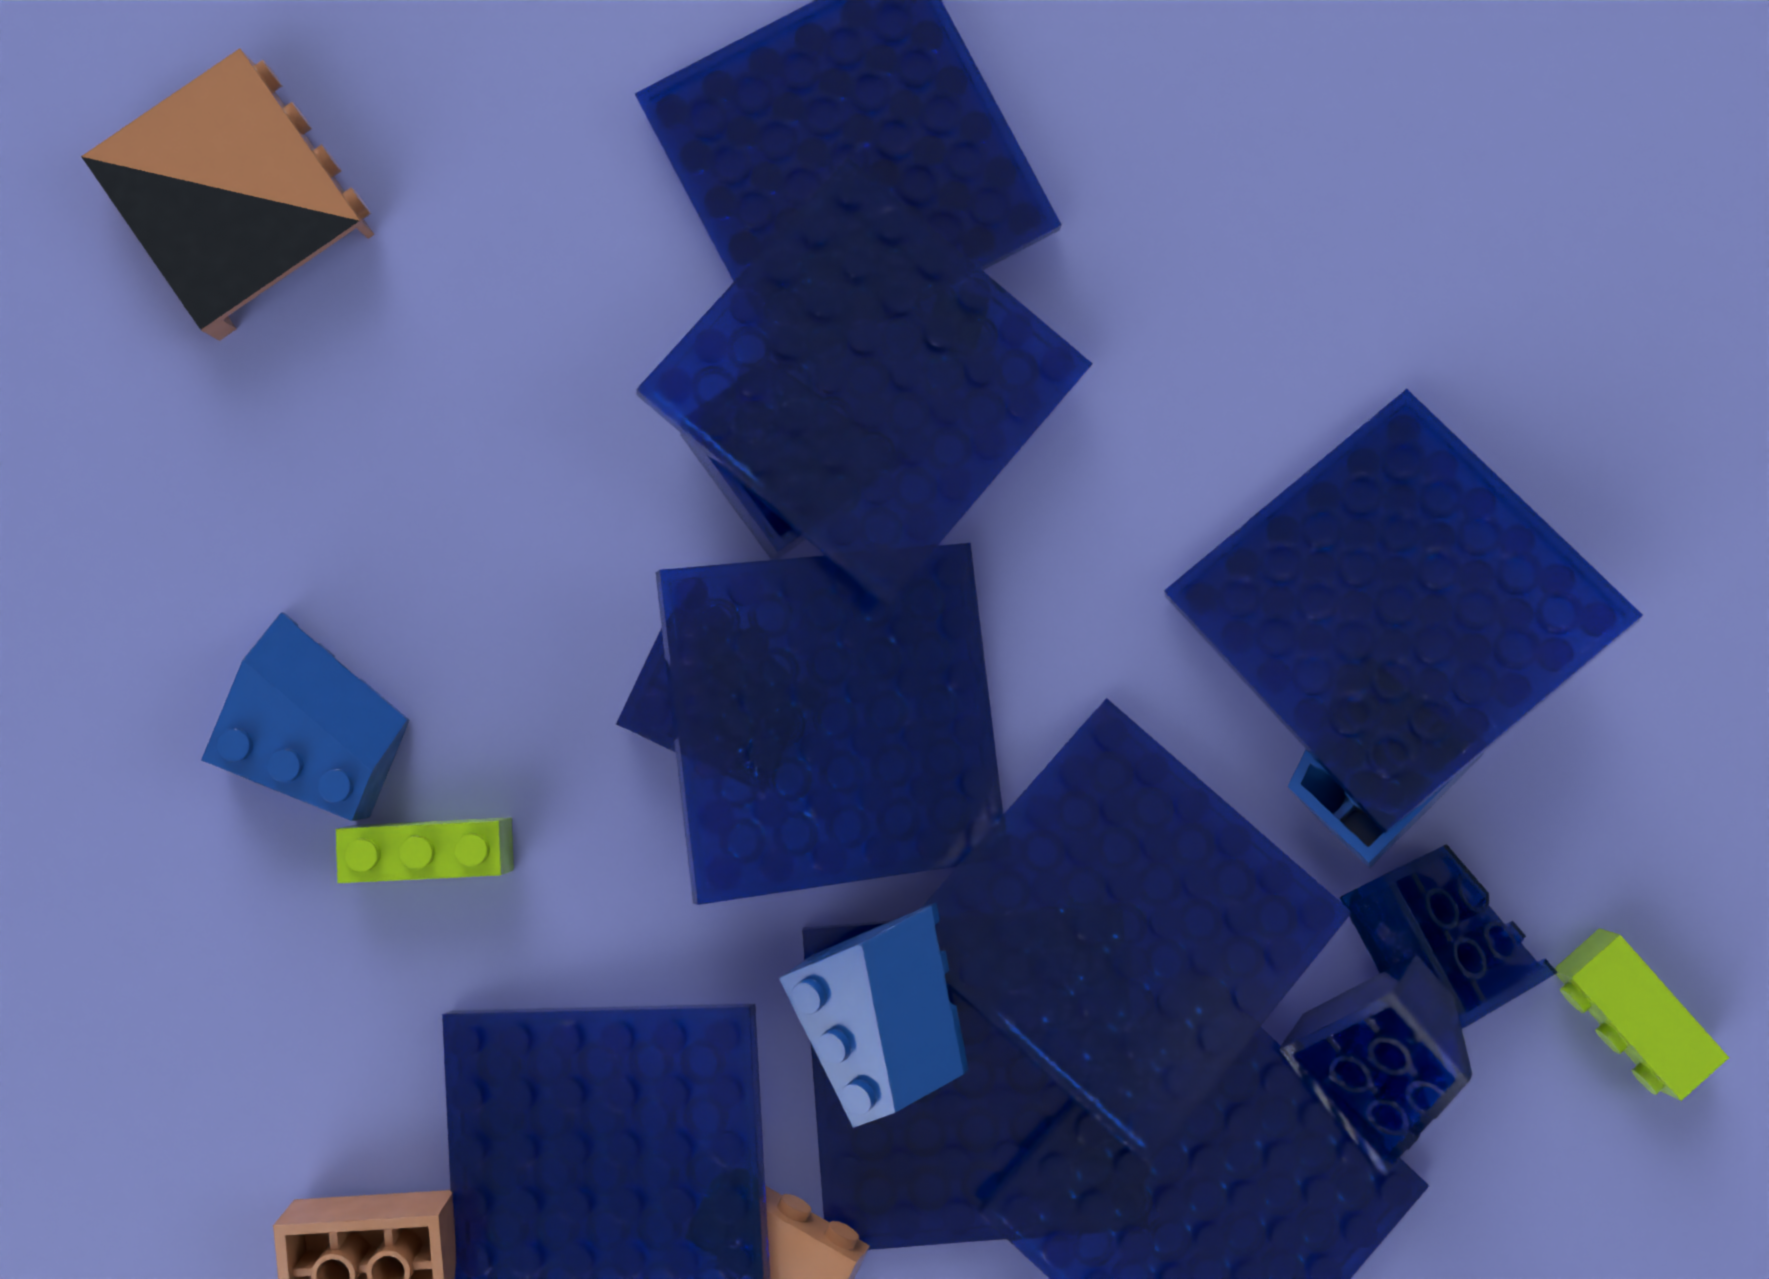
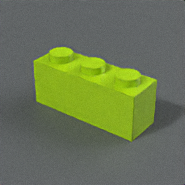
M512 817L363 824L337 828V883L501 876L514 870Z
M1599 928L1552 970L1565 984L1560 988L1562 995L1581 1013L1584 1014L1587 1010L1600 1024L1595 1029L1599 1037L1616 1053L1621 1054L1624 1051L1636 1064L1631 1072L1654 1095L1661 1091L1682 1101L1729 1059L1728 1055L1620 934Z

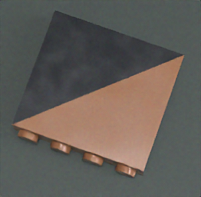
M241 48L81 156L199 329L219 341L236 330V327L228 317L230 314L357 228L368 239L374 235L364 220L371 212L352 187L346 191L343 190L334 177L341 172L336 161L322 144L317 148L313 147L305 135L312 127L293 102L285 106L275 92L283 87L279 79L264 60L255 64Z

